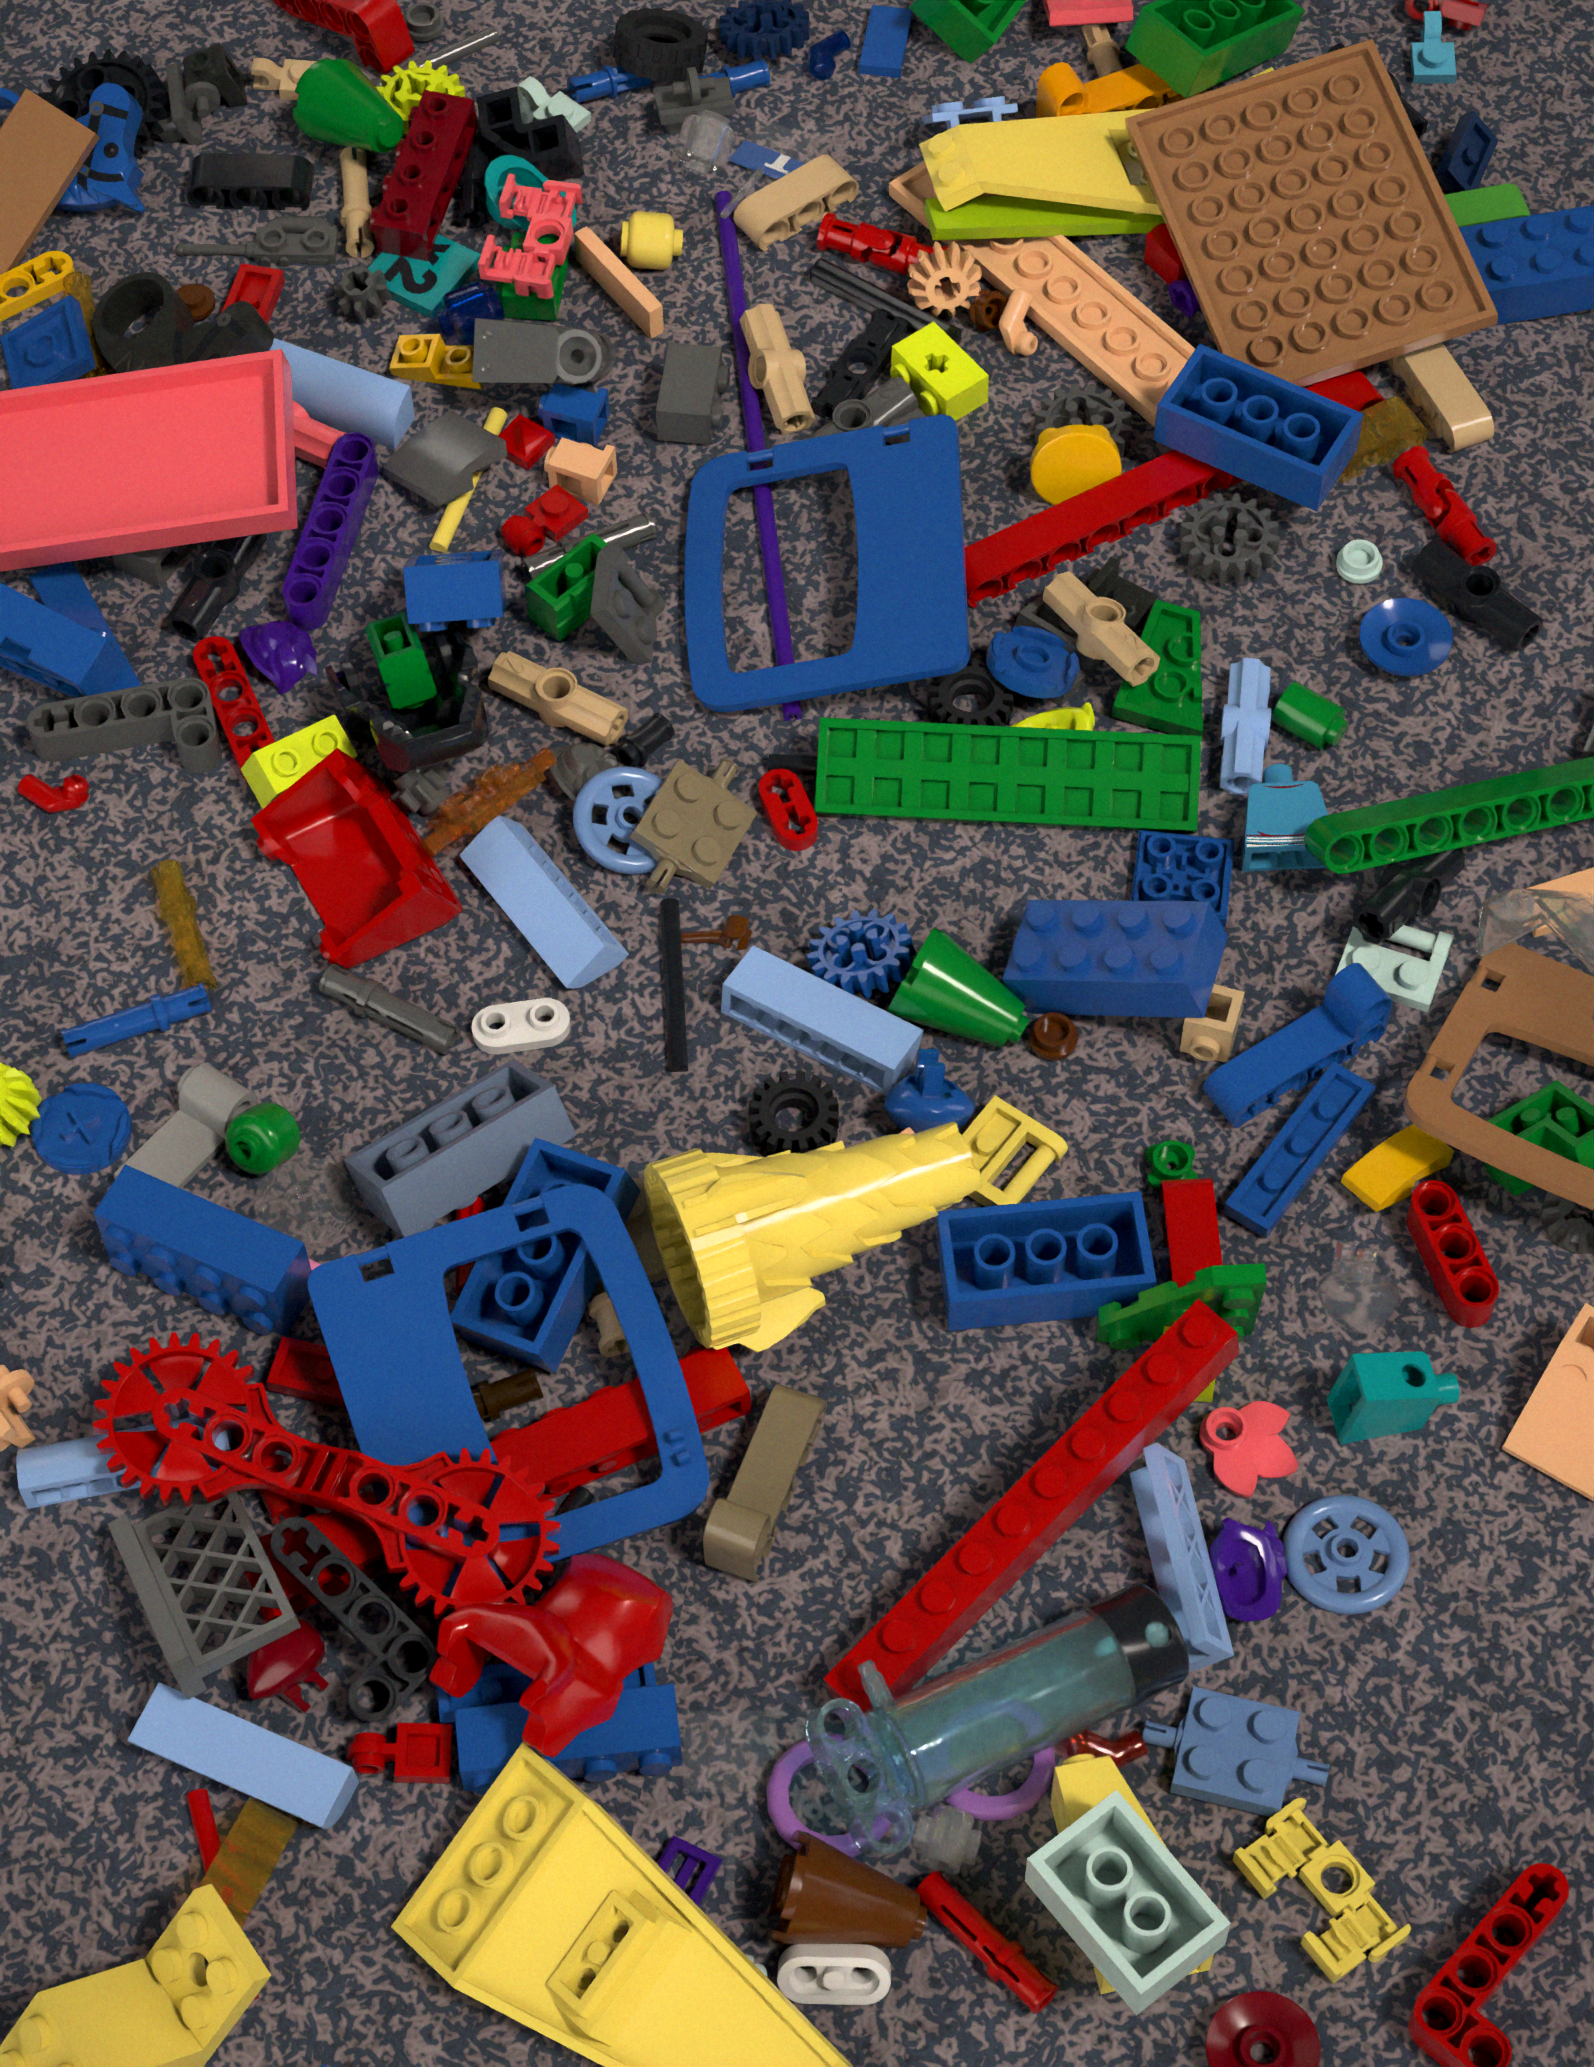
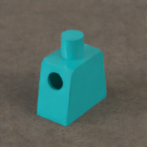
M1423 1351L1358 1353L1351 1355L1326 1399L1340 1445L1423 1429L1437 1406L1458 1402L1460 1390L1457 1377L1453 1372L1434 1374L1429 1356ZM1357 1402L1356 1404H1351L1353 1411L1351 1412L1349 1403Z

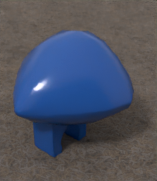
M918 1049L914 1073L895 1084L885 1098L883 1108L886 1115L902 1130L910 1127L915 1133L952 1121L957 1123L959 1129L967 1123L976 1108L974 1101L956 1083L944 1078L946 1066L944 1062H938L940 1054L938 1049Z

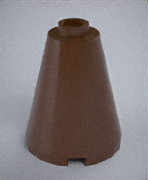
M796 1830L793 1833L790 1841L800 1845L795 1856L784 1854L780 1865L768 1915L771 1917L780 1913L777 1931H766V1938L769 1942L787 1945L865 1944L876 1948L905 1949L911 1939L920 1940L926 1923L927 1907L920 1905V1894L810 1833Z

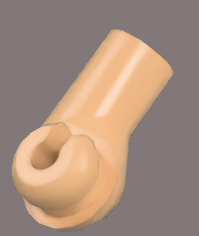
M1020 289L1012 290L1000 317L999 328L1008 351L1014 355L1020 353L1024 356H1030L1036 351L1038 340L1032 332L1027 331L1023 320L1033 297Z

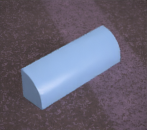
M274 338L273 345L269 351L282 349L291 367L292 400L300 404L311 419L347 433L360 432L366 434L373 442L395 450L415 419L411 387L409 385Z
M496 814L459 855L566 988L584 987L617 967L629 955L521 823Z
M754 945L724 981L722 987V1013L886 1096L894 1085L901 1081L909 1071L921 1043L923 1029Z
M190 1417L172 1421L174 1428H178L181 1422L197 1426L201 1437L200 1441L203 1440L205 1429L195 1425ZM152 1424L116 1432L154 1431L156 1428ZM231 1429L221 1432L216 1438L215 1446L220 1450H234ZM100 1434L21 1449L17 1451L16 1455L18 1488L27 1509L139 1488L141 1481L126 1489L121 1483L126 1468L114 1473L109 1472L106 1464L115 1453L100 1454L96 1445L109 1435ZM166 1446L150 1476L156 1478L168 1446ZM210 1466L213 1472L217 1470V1468Z
M158 1682L127 1740L129 1743L322 1829H329L339 1820L359 1784L353 1767L193 1697L187 1700L183 1692Z

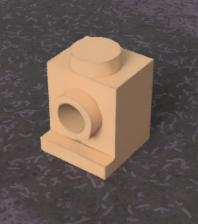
M562 437L557 447L552 446L549 449L545 458L544 470L548 472L550 489L558 484L573 497L599 505L617 474L615 447L607 444L602 451L590 444L578 443Z

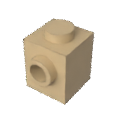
M1214 984L1204 1018L1184 1019L1180 1051L1189 1053L1203 1061L1217 1060L1225 1063L1228 1062L1240 1023L1245 992Z

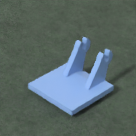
M1005 96L973 101V109L963 110L962 101L931 106L932 114L921 117L923 125L946 122L948 130L959 125V120L988 117L989 122L1002 121L1001 115L1018 112L1017 103L1005 104Z

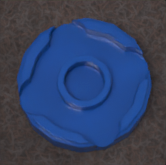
M1017 626L1012 627L1011 632L1004 634L1003 630L995 633L986 653L987 668L993 677L1008 689L1029 697L1046 699L1062 696L1071 690L1080 670L1079 659L1075 652L1072 651L1070 655L1064 649L1065 642L1061 638L1041 628Z

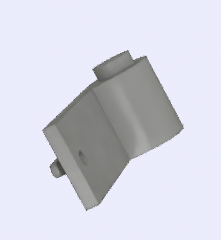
M207 1063L189 1068L182 1075L177 1086L179 1110L114 1173V1180L126 1164L182 1189L226 1144L225 1134L227 1126L237 1115L256 1105V1094Z

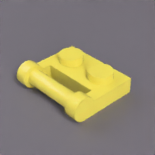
M994 1095L962 1134L971 1153L974 1166L980 1171L982 1188L970 1193L968 1196L985 1207L1019 1203L1052 1161H1060L1068 1151L1067 1143L1052 1130ZM1026 1141L1037 1148L1036 1151L1003 1191L992 1185Z

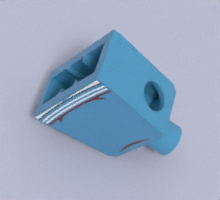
M1274 764L1267 767L1263 772L1264 783H1254L1249 786L1241 860L1242 872L1327 868L1309 853L1304 843L1305 832L1308 826L1315 819L1328 815L1318 784L1313 781H1293L1292 769L1286 764ZM1337 841L1332 845L1331 849L1337 844Z

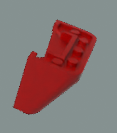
M338 748L250 820L260 835L256 839L259 848L270 860L276 861L279 858L292 867L326 925L319 932L322 942L318 945V948L323 957L330 964L334 963L351 969L446 925L459 915L463 908L407 814L390 797L393 792L388 785L372 770Z

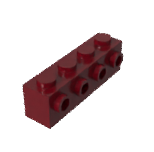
M424 90L419 105L413 106L410 111L409 131L406 139H400L397 145L396 165L393 173L388 172L385 176L383 199L380 207L375 206L372 210L370 231L375 233L378 252L428 261L478 129L474 99Z

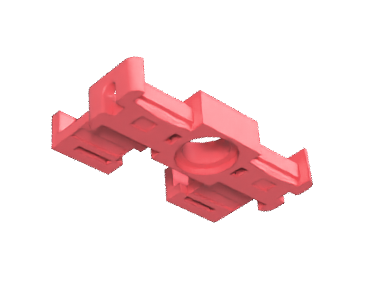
M508 173L499 200L500 214L502 218L513 219L514 215L525 216L527 221H531L523 243L524 252L521 249H516L514 253L513 248H510L509 252H505L502 247L496 246L494 235H488L478 262L480 279L513 283L514 280L517 295L528 297L530 292H536L538 298L550 299L554 295L551 277L555 264H564L573 237L571 215L575 203L583 204L581 186L576 183L547 180L543 183L544 192H542V188L516 185L515 174ZM560 191L566 192V196L561 197ZM514 197H516L515 202H514V205H513L514 207H513V209H511V206H512ZM546 234H554L559 237V240L552 244H542L537 241L538 238ZM495 255H496V258H495V261H494V266H493V269H492L491 266H492L494 257H495Z

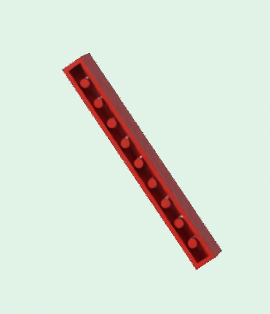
M1197 1299L823 1678L829 1693L867 1730L872 1728L1143 1453V1448L1151 1445L1239 1355L1238 1332L1200 1299Z
M701 1345L691 1349L684 1355L683 1359L678 1360L700 1434L751 1412L750 1390L727 1347L715 1350L713 1347L707 1349ZM638 1376L635 1380L616 1388L613 1386L601 1388L591 1394L588 1400L573 1407L555 1408L544 1414L540 1421L527 1427L504 1430L490 1442L498 1464L505 1455H511L510 1472L515 1474L527 1465L530 1467V1474L526 1484L531 1486L541 1481L545 1483V1491L538 1498L539 1502L555 1499L575 1490L578 1485H587L658 1453L654 1430ZM367 1491L359 1494V1497L365 1503L371 1505L378 1504L374 1492ZM331 1511L327 1514L315 1513L305 1517L370 1580L389 1572L382 1546L376 1535L364 1523L336 1511ZM289 1531L282 1535L286 1541L282 1550L283 1553L289 1556L297 1551L308 1561V1565L300 1569L307 1577L316 1563L329 1555L323 1548H320L318 1554L314 1557L304 1546L308 1535L303 1531L295 1536ZM272 1534L259 1537L294 1613L318 1603L276 1562L270 1547ZM328 1567L318 1577L320 1589L329 1596H335L349 1588V1577L339 1567ZM244 1571L253 1591L262 1573ZM260 1606L265 1622L274 1616L282 1615L280 1609Z

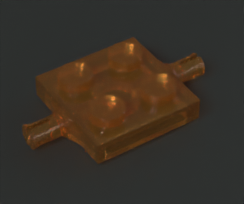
M543 747L540 752L525 763L521 762L518 765L514 761L502 767L498 763L493 764L474 778L477 785L464 794L463 791H458L443 800L438 805L441 812L429 820L435 831L420 841L424 851L430 857H434L452 841H458L463 835L475 834L547 779L543 772L556 764V758L548 748Z

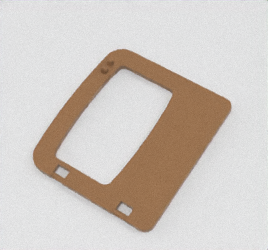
M1508 941L1493 942L1488 946L1472 978L1466 984L1429 1048L1420 1068L1411 1079L1403 1102L1406 1115L1420 1130L1460 1151L1548 1192L1594 1210L1593 1169L1503 1130L1459 1107L1451 1100L1452 1093L1483 1038L1491 1032H1498L1538 1045L1594 1067V976ZM1485 978L1501 984L1497 992L1481 986ZM1435 1066L1450 1072L1446 1082L1430 1076Z

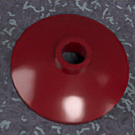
M1252 1991L1230 1999L1215 2013L1208 2027L1205 2052L1209 2067H1319L1321 2046L1314 2023L1298 2004L1277 1993ZM1258 2044L1267 2046L1271 2050L1272 2059L1267 2063L1256 2062L1251 2056V2048Z

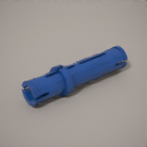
M203 982L163 997L157 993L150 996L151 1001L68 1029H61L65 1045L68 1044L67 1050L70 1058L74 1059L76 1056L161 1028L162 1032L172 1029L171 1024L206 1012H213Z

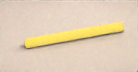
M493 407L483 428L498 436L507 419V413L501 408ZM483 471L472 473L473 490L458 496L455 501L448 503L430 542V549L447 552Z

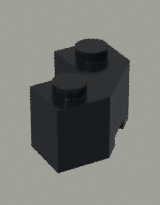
M517 86L476 97L482 136L498 157L514 155L523 158L549 180L561 181L584 175L579 136L563 114L535 121L532 107Z

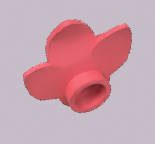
M1253 1401L1240 1410L1232 1407L1214 1409L1203 1418L1199 1429L1201 1444L1206 1451L1214 1456V1474L1219 1482L1230 1492L1241 1497L1250 1498L1255 1491L1258 1477L1281 1478L1297 1471L1298 1463L1292 1450L1278 1435L1287 1424L1290 1416L1288 1411L1270 1402ZM1222 1427L1230 1428L1234 1432L1235 1438L1232 1440H1222L1217 1437L1216 1431Z

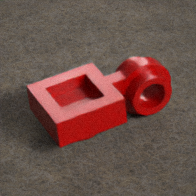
M397 1722L396 1744L386 1743V1737L379 1733H358L353 1736V1743L347 1746V1760L352 1763L351 1767L359 1774L382 1773L386 1763L395 1761V1782L450 1784L453 1727L452 1724Z

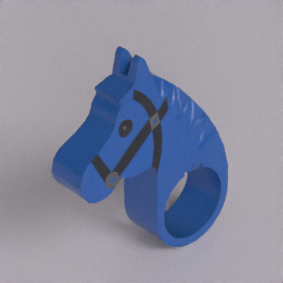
M104 83L97 87L90 97L88 114L76 119V121L95 132L100 138L54 210L87 212L120 204L139 213L146 211L136 192L144 173L139 169L138 162L134 156V144L142 120V109L138 101L123 87L114 83ZM0 88V110L13 109L20 97L10 90Z

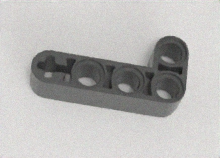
M194 677L45 703L34 708L27 717V727L35 752L42 760L49 762L64 761L175 740L182 766L190 772L206 773L218 766L222 758L218 727L210 691L206 683Z

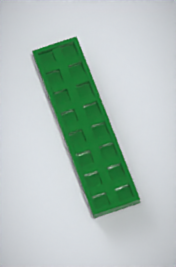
M820 717L815 814L1196 833L1198 825L1202 736Z

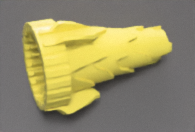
M954 1121L912 1135H885L846 1148L843 1141H838L802 1154L791 1153L790 1150L767 1157L713 1152L703 1153L701 1149L695 1148L646 1165V1169H644V1188L655 1240L674 1295L695 1338L707 1349L713 1347L715 1350H719L739 1343L756 1353L768 1349L806 1322L817 1309L825 1306L824 1294L810 1287L813 1286L810 1278L853 1264L852 1255L898 1240L902 1237L901 1230L919 1225L921 1222L939 1215L937 1211H942L953 1204L961 1202L965 1196L982 1188L980 1171L975 1168L969 1148L958 1131L957 1123Z

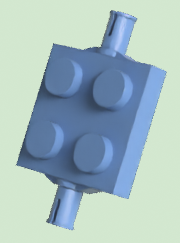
M1194 1686L1188 1713L1180 1722L1179 1728L1146 1720L1141 1742L1174 1750L1175 1771L1170 1793L1267 1817H1272L1281 1811L1284 1793L1291 1785L1292 1779L1325 1787L1330 1767L1328 1763L1324 1764L1297 1757L1298 1749L1295 1738L1301 1712Z

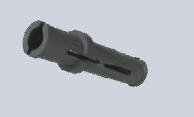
M646 511L630 519L591 532L598 535L608 544H619L623 550L657 538L654 522ZM590 534L573 540L568 538L557 541L556 546L548 550L521 558V567L527 582L529 583Z
M334 963L325 970L319 983V991L353 1007L355 1014L363 1018H367L369 1015L388 1024V1026L429 1045L444 1055L449 1053L447 1047L452 1048L461 1033L459 1026L383 989L382 983L374 979L367 981L359 978Z

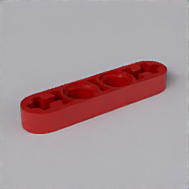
M206 637L199 641L193 650L196 671L200 680L208 686L217 720L239 771L245 781H247L241 768L252 755L250 749H254L257 746L259 749H262L274 743L275 740L231 642L224 637ZM217 653L221 657L224 671L216 673L214 664L208 657L209 654ZM228 687H237L243 691L240 697L233 701H223L218 698V694ZM241 722H253L258 726L257 730L249 736H238L233 733V729Z

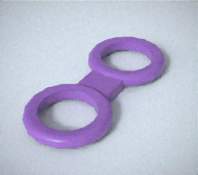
M999 1696L971 1697L950 1707L933 1725L926 1745L882 1756L865 1742L842 1734L814 1735L792 1745L775 1763L766 1787L768 1814L779 1836L794 1849L798 1850L800 1844L792 1842L790 1839L796 1830L810 1833L852 1857L872 1849L889 1831L895 1813L942 1800L958 1813L981 1821L1009 1820L1031 1810L1048 1791L1055 1770L1053 1741L1037 1716L1022 1704ZM995 1719L1011 1724L1024 1735L1032 1749L1033 1767L1029 1778L1019 1789L1004 1796H984L969 1791L957 1781L949 1766L948 1748L952 1738L962 1727L977 1720ZM837 1758L854 1764L866 1774L874 1789L875 1804L871 1816L860 1828L845 1835L826 1836L809 1830L796 1818L789 1804V1789L793 1778L804 1766L819 1759Z

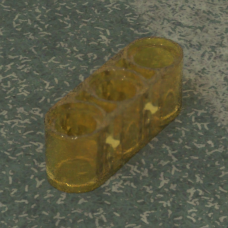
M1391 397L1360 411L1364 415L1358 448L1337 481L1341 484L1365 473L1363 469L1376 463L1378 466L1399 457L1401 451L1412 446H1421L1428 435V429L1403 399Z
M251 1797L245 1803L199 1887L209 1884L214 1886L241 1929L274 1872L289 1839L294 1835L299 1822Z

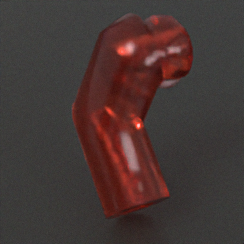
M1075 1726L1070 1728L1063 1738V1745L1067 1750L1069 1758L1079 1754H1093L1095 1758L1110 1755L1118 1769L1148 1754L1144 1739L1137 1730H1133L1110 1741L1089 1731L1084 1726Z

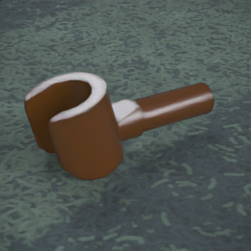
M730 915L723 930L682 932L681 942L690 944L713 943L730 949L733 940L740 939L736 950H743L748 945L752 930L747 929L749 920L746 917Z

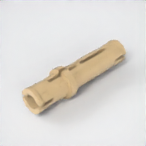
M346 147L339 155L344 207L341 210V224L346 229L347 253L357 258V244H359L361 258H365L371 255L374 250L372 232L370 231V217L373 208L369 204L367 154L364 149L356 148V160H354L352 147Z

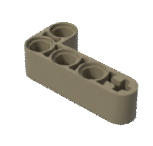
M780 1384L775 1385L727 1500L718 1498L709 1515L703 1536L704 1559L707 1566L753 1582L759 1580L760 1575L756 1574L762 1556L768 1557L779 1530L775 1528L776 1521L781 1510L787 1511L797 1483H794L799 1465L805 1466L825 1417L827 1400Z

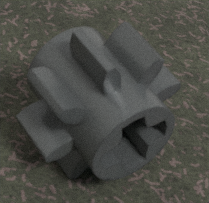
M362 263L360 267H354L348 271L344 270L341 284L334 286L336 295L340 300L338 304L343 314L346 316L354 311L357 313L360 322H364L366 316L374 314L381 316L383 314L381 309L384 306V301L392 298L388 287L385 285L387 281L383 272L377 270L372 274L367 269L365 263Z
M441 764L406 772H394L391 781L395 784L394 787L397 790L390 797L405 813L410 810L415 813L419 810L423 815L429 814L447 798L449 790L445 787L446 783L444 780L450 774Z

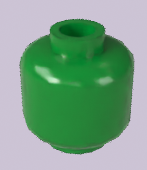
M262 1102L237 1115L230 1122L225 1134L226 1149L232 1161L240 1169L249 1174L263 1175L275 1170L295 1155L300 1144L299 1127L294 1117L286 1108L276 1103Z

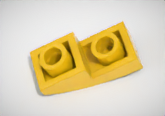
M440 334L399 335L389 367L392 375L408 380L481 390L484 382H472L474 345L446 346Z
M1412 1124L1394 1134L1362 1157L1343 1174L1341 1183L1359 1197L1363 1203L1367 1204L1375 1212H1378L1410 1197L1417 1180L1449 1166L1454 1150L1443 1141Z

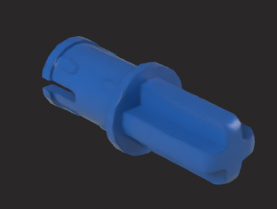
M764 59L732 68L724 65L719 72L698 77V79L712 76L714 79L728 77L733 98H735L737 93L770 86V74Z
M604 65L600 71L577 77H568L567 90L572 91L585 88L569 95L572 100L580 104L581 102L604 96L614 99L617 97V93L648 86L651 80L644 77L640 78L631 72H626L621 66L611 68L609 65Z

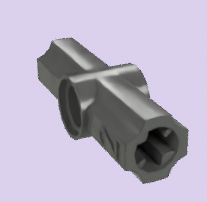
M900 376L898 378L893 377L862 400L850 399L839 403L833 411V420L806 439L880 425L887 427L895 418L904 417L919 408L918 399L906 381ZM829 471L806 475L809 480L817 481Z

